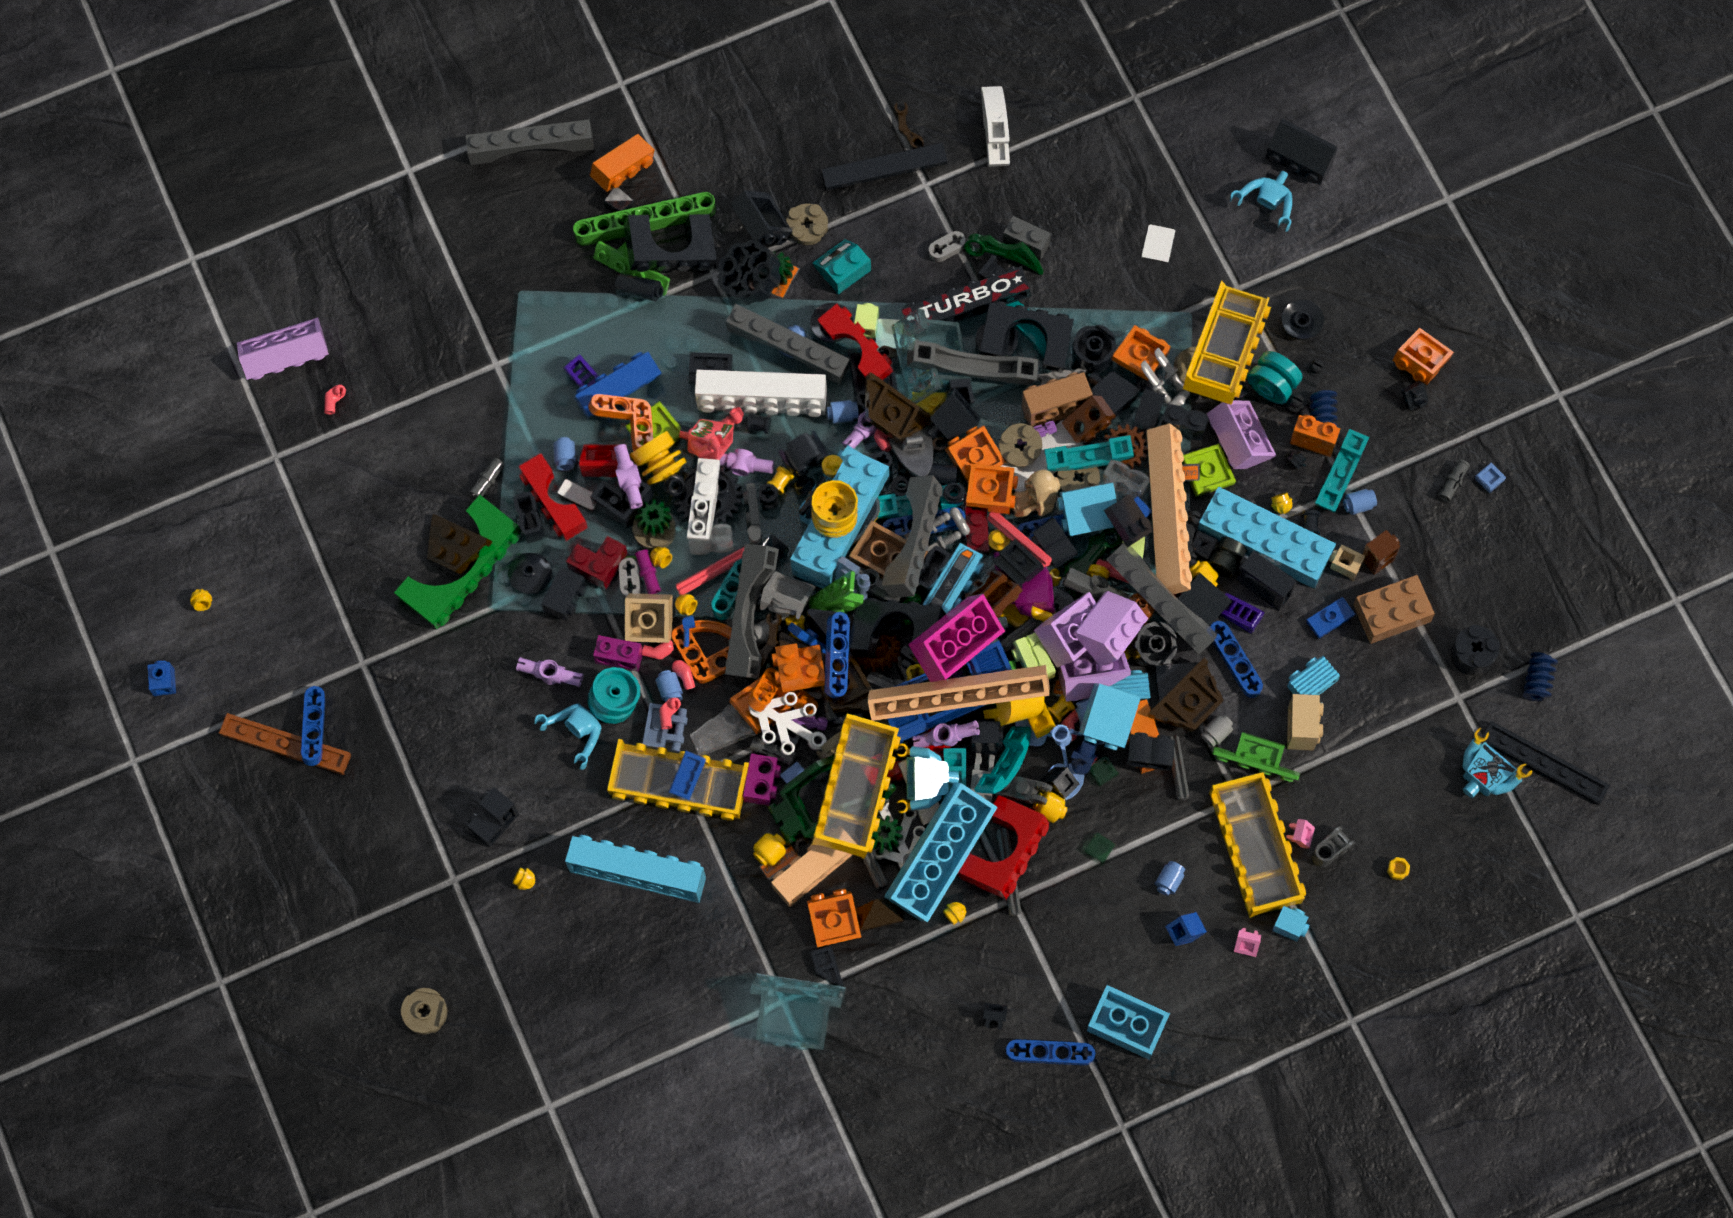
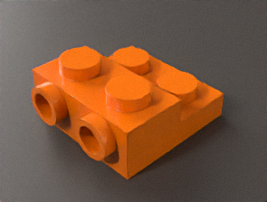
M1134 325L1114 353L1112 361L1149 381L1141 369V363L1145 360L1153 372H1155L1161 366L1155 357V350L1159 348L1167 358L1171 346L1165 340L1151 335L1146 329Z
M1419 328L1398 349L1392 361L1395 362L1398 369L1406 370L1412 374L1416 382L1421 381L1427 385L1452 357L1454 352Z
M1299 415L1290 444L1331 457L1341 428H1338L1331 422L1323 423L1317 421L1316 418L1310 415Z
M976 426L966 431L967 435L961 439L958 436L947 442L949 446L945 448L953 464L958 466L967 484H969L971 463L1001 466L1006 463L985 426L979 428Z
M971 463L966 506L988 508V512L1009 514L1010 508H1015L1016 496L1012 495V490L1017 489L1018 476H1014V468Z
M797 643L775 647L776 653L772 654L774 667L778 666L779 671H775L777 685L781 684L783 692L825 685L820 645L798 648Z
M759 679L730 698V703L756 734H759L762 730L759 719L751 715L747 700ZM782 705L773 708V710L778 713L791 711L792 706ZM768 718L769 726L771 724L773 726L776 725L775 721Z
M846 888L833 891V895L824 897V893L811 896V900L807 901L817 947L861 938L851 891L846 892Z

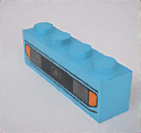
M960 543L923 605H928L929 603L938 604L947 614L963 601L961 597L964 592L968 593L973 585V577L975 574L979 575L984 567L982 563L983 555Z

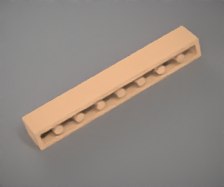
M1166 424L1148 429L1147 441L1156 577L1172 594L1191 590L1192 574L1189 570L1191 556L1188 551L1187 542L1189 541V534L1186 528L1188 515L1185 510L1186 493L1183 484L1185 474L1182 470V462L1184 460L1181 451L1182 434L1173 425Z
M1046 665L942 681L869 690L868 705L871 720L1049 696Z

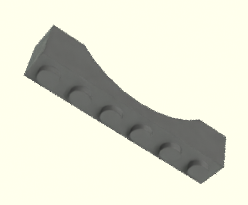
M589 119L466 135L467 154L471 165L490 163L508 154L531 149H561L572 152L594 149Z
M735 304L726 320L728 331L744 339L756 341L780 350L802 362L816 373L826 375V379L838 385L841 384L850 367L849 358L738 304Z
M915 340L908 346L906 367L1029 386L1037 381L1039 359L1020 356L1006 357L971 354L952 350L936 343Z
M933 475L910 477L906 496L910 501L913 511L912 529L901 552L886 567L881 585L891 598L914 596L916 587L919 584L920 572L924 565V557L928 549L930 534L933 531L935 515L938 512V503L943 492V487Z
M1123 542L1106 559L1198 654L1215 640L1217 634L1212 628L1165 587L1131 546L1127 547Z
M745 544L738 592L735 598V612L732 618L729 651L725 663V674L759 679L762 656L758 650L754 635V612L763 586L776 570L779 551L777 548L754 544Z

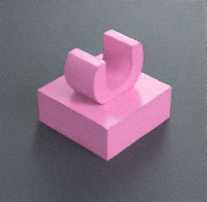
M1298 819L1297 824H1289V827L1295 830L1294 835H1287L1286 838L1291 842H1296L1301 848L1310 849L1315 827L1303 819Z
M1242 928L1238 932L1234 952L1256 957L1261 935H1258V931L1249 933L1245 932L1246 928Z

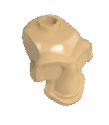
M1038 470L1025 481V491L1013 494L1016 496L1015 508L1011 509L1015 517H1026L1035 510L1039 516H1044L1054 509V503L1057 501V494L1060 489L1059 480L1048 470Z

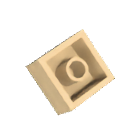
M629 593L625 598V641L669 643L672 639L673 595Z
M1292 695L1288 705L1287 749L1314 751L1316 744H1320V737H1323V724H1319L1321 716H1323V703H1320V695Z

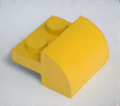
M1044 696L996 703L997 707L983 711L985 719L994 718V721H1000L1001 726L1036 717L1043 710Z

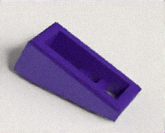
M580 354L563 367L564 372L579 388L584 386L583 382L590 376L594 379L587 384L588 387L595 384V379L599 377ZM580 364L582 367L574 373L572 370ZM586 370L588 373L579 379L577 376Z
M1226 593L1225 595L1232 600V604L1227 611L1224 610L1220 615L1252 634L1265 612ZM1235 606H1238L1239 609L1237 610L1235 615L1232 614L1231 612L1233 611ZM1242 611H1246L1244 617L1240 618L1239 616L1242 613ZM1251 614L1254 616L1251 622L1246 621Z

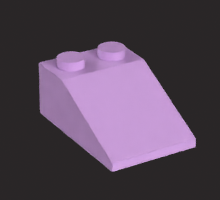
M1090 592L1048 618L1034 630L1056 667L1074 662L1087 651L1073 633L1096 604Z
M1085 651L1074 662L1057 667V675L1065 700L1068 702L1089 698L1094 683L1111 686L1131 675V670L1124 652L1117 661L1099 666L1090 653Z

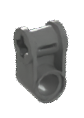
M1341 826L1337 827L1316 846L1312 854V861L1315 865L1319 867L1328 866L1355 844L1353 840L1350 841L1342 832L1343 828ZM1319 851H1325V852H1327L1328 855H1329V858H1325V859H1324V858L1320 857V855H1319L1318 852H1319Z

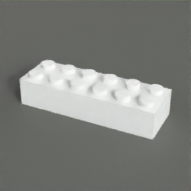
M697 370L695 385L697 408L706 413L713 411L729 413L733 408L740 407L746 414L754 412V414L764 412L768 415H777L778 413H787L790 416L808 414L812 417L826 415V375Z

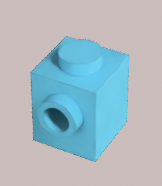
M1283 906L1272 931L1297 942L1299 937H1305L1310 926L1306 924L1308 917L1300 909H1290Z

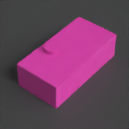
M984 594L967 597L912 641L909 647L930 682L942 681L949 678L1004 633L1005 630Z

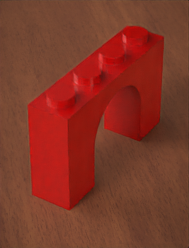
M998 795L994 802L997 809L991 819L994 823L1017 833L1018 843L1016 849L1008 858L999 862H989L969 853L957 874L962 880L1007 900L1008 896L1015 891L1016 882L1020 875L1025 873L1030 857L1036 853L1042 836L1044 837L1047 834L1050 823L1044 814Z

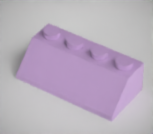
M318 318L237 343L238 357L247 380L251 378L253 380L260 379L264 374L270 372L279 373L286 367H298L306 361L312 359L317 361L328 355V348Z

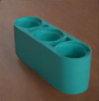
M742 559L734 563L712 600L713 614L719 620L728 619L735 610V598L738 590L734 593H730L727 590L731 586L738 588V571L741 569ZM721 604L728 606L724 611H719L716 608Z

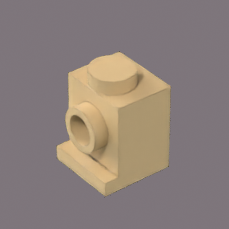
M1341 545L1338 551L1334 549L1329 559L1332 562L1330 569L1354 581L1365 556Z

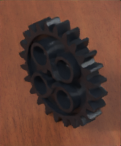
M725 465L719 470L718 486L723 485L726 489L718 491L716 505H719L721 508L715 511L713 524L716 529L719 528L718 523L720 522L726 526L727 518L733 521L732 513H739V509L736 506H742V501L740 500V498H743V492L740 491L742 486L741 484H736L738 477H732V470L726 472ZM689 466V474L684 471L682 472L685 481L683 493L673 496V500H676L674 507L679 508L677 514L678 516L683 515V522L689 520L691 508L689 504L694 494L697 469L694 470L691 466Z

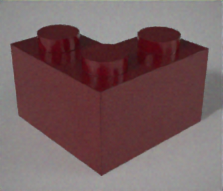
M607 536L597 553L577 544L566 563L570 571L583 576L586 580L606 590L618 572L620 562L628 556L626 545Z

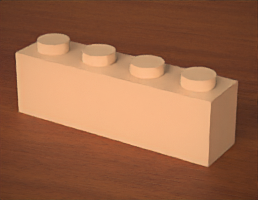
M841 826L836 829L833 827L825 833V836L856 844ZM810 845L807 849L808 852L804 856H797L791 861L790 867L786 871L781 870L774 875L771 882L772 888L791 907L853 854L821 845Z

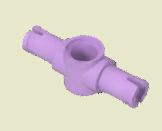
M865 412L860 414L858 423L853 427L854 430L842 442L845 448L847 445L855 448L863 439L874 435L877 429L875 426H863V423L866 422Z
M617 445L614 447L618 462L617 470L615 471L620 489L623 488V491L626 492L631 509L640 508L643 506L639 492L641 479L637 465H634L633 461L630 460L626 445Z
M735 449L734 453L730 452L729 454L724 453L720 459V466L725 465L727 469L733 471V474L739 476H748L749 472L753 473L754 471L773 474L774 471L773 460L758 459L756 456H753L752 452L745 449Z
M520 657L518 660L520 663H517L516 671L535 675L536 678L542 679L548 685L567 683L580 687L582 684L580 681H583L584 676L582 673L565 670V667L558 666L553 660H539L535 662ZM548 669L555 670V673L553 675H545V672Z
M977 721L962 725L939 724L929 733L914 736L913 741L916 742L913 744L915 747L931 745L935 747L941 745L954 746L964 737L979 735L980 730L976 729L979 728ZM948 730L949 736L944 740L943 735Z

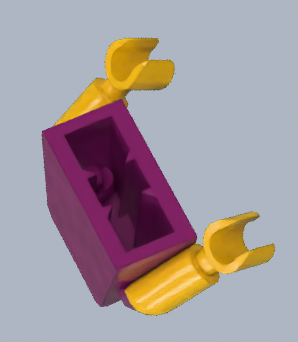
M1044 567L1029 582L1026 581L1022 585L1021 589L1023 591L1019 594L1018 599L1011 603L1016 605L1021 615L1044 622L1052 616V613H1055L1053 586H1058L1061 581V577H1058L1059 570L1052 569L1049 572L1047 567Z

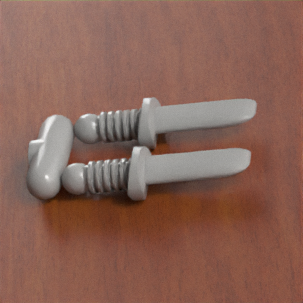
M1157 348L1154 352L1155 357L1167 373L1164 376L1165 379L1168 380L1170 378L1177 390L1181 392L1171 400L1167 391L1162 386L1164 381L1157 378L1145 360L1141 363V369L1153 387L1151 389L1166 394L1164 403L1181 406L1190 396V392L1183 389L1184 384L1176 374L1178 369L1176 367L1173 368L1163 352Z
M952 508L950 514L946 512L936 517L933 523V532L938 531L936 527L950 520L951 517L959 531H955L943 539L941 536H938V541L929 545L926 551L929 552L936 545L946 551L948 550V544L960 539L961 534L966 536L970 533V528L958 508ZM910 532L904 535L907 540Z

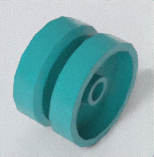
M1266 351L1259 358L1258 365L1254 366L1248 373V383L1265 399L1276 404H1284L1291 396L1292 390L1296 389L1302 381V373L1285 356L1274 351Z
M611 667L604 669L597 674L588 693L587 703L591 713L605 723L616 724L624 722L631 716L639 700L640 685L636 677L623 668Z

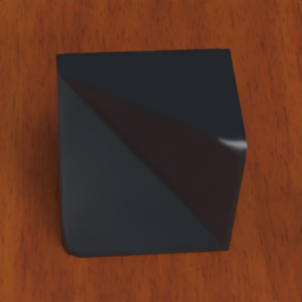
M618 187L613 188L604 200L605 208L611 212L627 210L634 203V200Z
M773 534L762 544L779 549L777 564L789 552L788 546Z

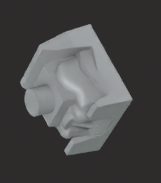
M775 571L763 589L760 609L764 610L768 607L770 611L775 612L774 617L776 619L777 614H780L782 621H785L790 614L796 615V619H799L804 607L809 604L816 586Z

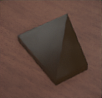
M875 899L855 909L860 931L904 921L901 908L888 899Z

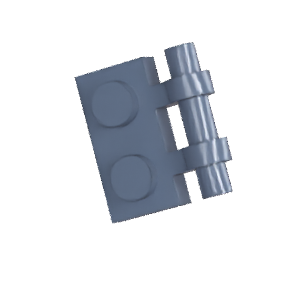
M842 556L837 561L833 582L849 571H854L853 593L864 595L863 600H867L866 592L870 588L869 575L859 574L860 567Z
M650 703L642 744L646 748L658 750V747L665 748L666 742L672 743L671 751L680 753L681 745L684 744V726H687L688 718H686L687 710L679 708L678 715L671 717L672 724L676 726L674 734H668V729H661L659 709L662 705Z

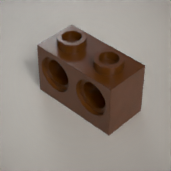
M1092 395L1068 416L1062 424L1076 443L1087 444L1095 439L1097 432L1109 427L1111 420L1116 416L1102 396ZM1097 410H1099L1100 416L1098 419L1096 418ZM1082 423L1084 424L1083 432H1081L1080 426Z
M1385 530L1366 544L1362 553L1365 556L1363 563L1373 575L1395 560L1400 549L1398 538Z

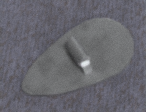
M924 427L912 436L906 437L901 443H897L889 437L892 450L902 465L916 477L928 476L933 464L932 437L927 432V428Z

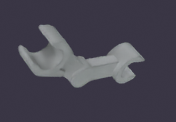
M1078 368L1075 371L1063 370V373L1052 371L1048 374L1037 375V381H1041V385H1044L1049 380L1066 378L1067 375L1075 372L1078 374L1084 372L1086 375V370Z

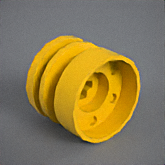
M668 431L629 454L637 467L647 464L648 468L641 474L643 477L650 472L654 475L646 481L649 486L664 481L668 476L678 472L683 464L687 462L685 458L677 462L673 459L681 453L680 450L672 453L668 451L675 443Z
M831 480L822 483L812 495V522L814 527L820 534L832 538L845 536L854 529L858 514V498L855 490L849 484L842 481Z

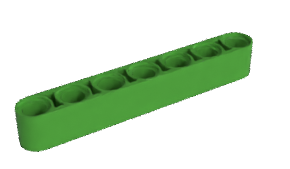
M702 192L582 219L573 226L575 239L579 245L587 246L596 244L599 241L605 242L625 237L624 225L620 224L625 222L628 215H649L651 231L684 224L689 214H709L712 217L716 212L715 198L711 193ZM705 203L711 204V205L708 206V207H703V206H702V205L705 204ZM683 208H690L687 212L681 211ZM664 212L670 213L668 216H661ZM603 226L608 227L606 230H600ZM582 231H588L585 235L579 234Z

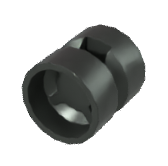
M1222 537L1216 548L1217 552L1212 555L1209 564L1219 575L1231 578L1239 566L1237 562L1242 560L1247 549L1235 539Z

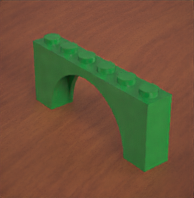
M481 495L475 499L466 512L477 524L480 535L493 542L489 547L485 545L480 550L479 557L471 570L459 580L440 586L422 584L408 576L394 592L402 602L436 629L448 622L450 614L462 606L464 598L476 590L478 582L483 577L489 575L496 561H500L506 555L510 545L515 544L521 537L522 531L520 527Z

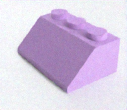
M1233 400L1232 405L1222 402L1207 413L1210 425L1215 430L1219 438V444L1224 449L1228 462L1233 469H1247L1277 456L1250 401Z
M1106 591L1073 634L1099 666H1103L1120 658L1148 620V617L1136 602Z

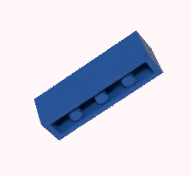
M641 351L631 357L632 361L625 365L623 362L614 367V372L607 376L604 373L595 379L596 383L590 387L586 384L576 390L578 394L575 395L574 399L587 420L595 416L588 408L589 402L594 395L603 394L627 397L661 376L662 373L649 352L643 354Z

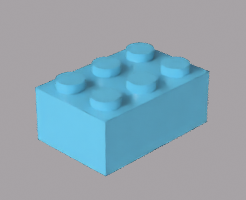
M1107 985L1087 1031L1150 1060L1170 1013Z

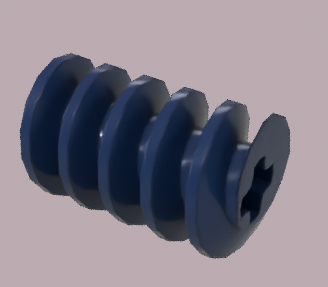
M1321 390L1310 396V416L1323 423L1337 421L1338 417L1331 415L1338 412L1337 408L1331 407L1337 405V400L1332 399L1337 397V392Z
M1532 652L1530 654L1532 658L1529 660L1530 666L1527 669V683L1524 685L1526 691L1523 692V697L1530 701L1541 702L1544 698L1552 696L1546 690L1553 689V685L1547 682L1555 680V677L1549 673L1556 672V668L1551 665H1557L1558 661L1545 653Z

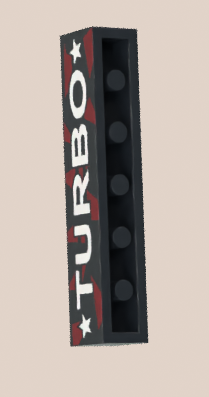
M1022 266L1011 267L998 275L991 274L981 281H971L964 287L958 289L951 288L944 294L929 296L919 303H909L901 311L912 339L919 333L926 334L988 312L990 302L1002 301L1008 305L1031 297V292Z

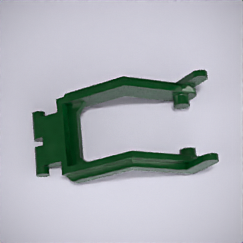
M864 735L858 738L847 752L864 756L866 754L864 745L869 740L867 736ZM835 755L818 760L784 785L783 790L780 792L784 801L777 806L775 803L768 806V810L776 824L778 825L783 822L784 825L779 830L788 846L796 842L794 837L800 833L803 834L804 838L813 839L817 823L812 821L799 797V790L820 773L830 770ZM844 760L843 765L850 763L852 761ZM894 784L889 785L887 791L883 790L882 798H885V802L896 790ZM874 788L870 790L871 794L841 804L834 810L853 814L869 808ZM830 817L826 831L840 820Z

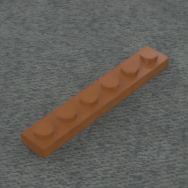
M229 713L226 714L219 731L221 736L303 762L301 755L302 737ZM323 744L322 759L319 764L314 766L344 775L351 754L350 752ZM310 746L309 755L311 758L315 754L314 747Z

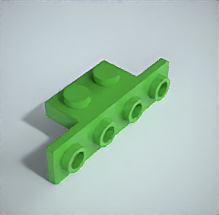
M601 241L597 243L594 253L595 260L619 273L658 280L664 288L662 296L667 294L670 283L668 277L656 270L645 272L630 270L626 242L617 250Z
M849 571L814 594L809 600V608L847 614L862 605L864 595L853 593L855 572Z
M1242 732L1236 753L1218 747L1213 749L1212 754L1216 755V759L1229 762V760L1238 762L1237 765L1247 769H1250V766L1259 768L1261 773L1263 772L1266 775L1275 773L1281 775V779L1293 782V779L1298 780L1300 772L1279 766L1285 745Z

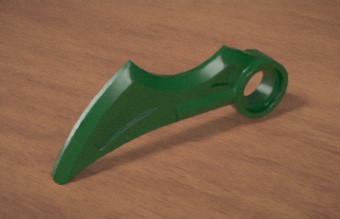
M971 234L964 245L969 255L978 257L986 252L1021 263L1040 275L1044 272L1037 257L1023 242L1004 244L995 240L990 235ZM976 242L981 248H975L971 243Z
M1114 527L1104 529L1102 533L1089 537L1086 551L1080 557L1065 562V576L1069 568L1087 575L1089 566L1096 564L1097 560L1107 550H1116L1122 544V538ZM1108 534H1114L1117 537V541L1109 544L1105 541V537ZM1068 588V592L1074 601L1077 600L1079 593Z

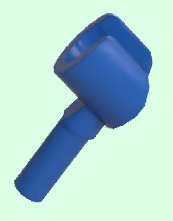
M693 616L684 617L682 620L684 629L683 647H689V629L696 628Z

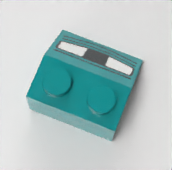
M846 239L812 263L837 294H840L871 271L870 258L857 244Z

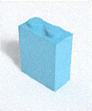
M1109 482L1059 492L1060 497L1057 498L1059 511L1063 510L1064 519H1061L1062 530L1067 532L1068 536L1114 527L1103 511L1117 502L1113 483Z
M1094 683L1078 734L1083 735L1085 741L1094 744L1097 743V740L1104 742V747L1117 751L1118 747L1125 748L1141 697L1100 683Z

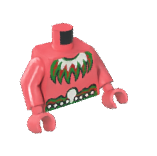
M740 407L733 408L729 412L730 416L721 421L700 419L693 428L682 426L679 437L688 440V452L696 455L698 458L720 460L733 443L734 423L739 424L744 416Z

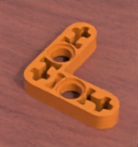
M596 394L591 398L588 408L592 414L601 417L630 420L633 452L642 446L640 444L642 439H644L643 445L653 440L651 406L647 401ZM615 404L622 405L625 411L617 410ZM638 408H641V411L643 412V414H642L641 417H639V416H640V409H638ZM641 424L645 426L647 431H640L636 425Z
M773 668L766 669L748 697V704L755 711L762 712L769 705L774 695L783 697L788 693L782 691L781 684L777 685L775 671L777 670ZM803 689L789 691L797 695V702L792 706L794 709L803 708L808 703H812L816 706V709L818 708L817 701ZM788 695L786 700L789 703H793V696ZM806 707V713L812 714L813 709Z

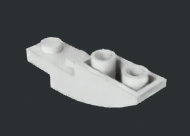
M1002 86L981 87L988 167L1009 166L1008 143L1010 140Z
M698 458L687 539L709 540L718 495L720 460Z

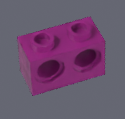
M598 635L593 656L596 664L639 672L643 649L641 643Z
M751 754L743 794L744 802L769 806L771 805V800L776 799L777 786H774L775 778H780L781 765H778L776 757ZM762 766H769L771 768L768 773L763 774L759 772ZM758 787H765L767 789L766 793L762 795L756 794L755 790Z

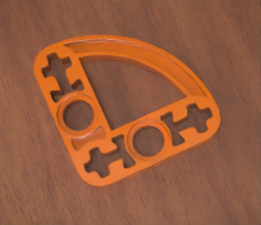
M696 620L694 621L696 628L689 629V647L683 648L682 639H677L678 633L681 632L684 635L683 624L677 626L672 631V640L684 662L690 667L693 678L698 683L705 684L725 673L726 667H718L716 660L720 657L727 659L729 646L706 658L692 633L712 632L730 639L732 628L716 621ZM689 650H696L698 657L694 660L688 659L686 653ZM698 663H700V666L702 667V669H703L704 671L708 670V671L706 672V675H707V676H705V677H703L702 675H699V676H698V674H699V670H698V667H697V664H698Z

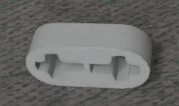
M954 231L931 243L929 246L930 259L934 262H942L961 252L965 248V235L959 231ZM953 239L960 240V245L953 243ZM936 248L942 250L941 255L935 253Z
M625 558L619 564L620 590L624 598L629 594L628 590H625L628 589V582H632L633 588H636L633 589V594H640L641 591L638 563L633 558ZM628 564H631L633 568L631 569V576H628L625 570Z

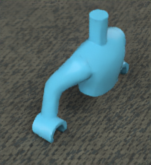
M1281 171L1276 180L1265 177L1258 178L1249 182L1240 191L1232 192L1230 202L1234 197L1239 198L1237 206L1241 205L1243 197L1256 188H1260L1257 201L1268 209L1275 210L1284 201L1283 214L1279 219L1277 227L1279 228L1281 223H1286L1285 232L1290 229L1291 219L1289 217L1293 202L1291 191L1283 185L1288 177V173L1285 171Z
M574 704L549 717L543 714L537 715L534 724L543 722L544 724L540 727L541 731H544L547 725L568 718L565 721V725L577 738L590 734L582 753L577 754L574 763L583 761L584 763L581 764L580 769H585L588 757L592 753L602 729L591 711L580 704Z

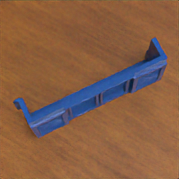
M1000 641L988 645L966 663L972 676L1012 670ZM922 674L894 687L924 683L930 680L926 674ZM985 705L944 710L930 717L928 713L888 718L886 720H888L890 726L899 728L897 736L901 737L899 744H904L903 741Z

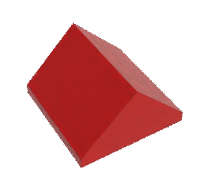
M584 444L579 461L582 476L617 477L615 470H617L618 462L614 447L617 445Z

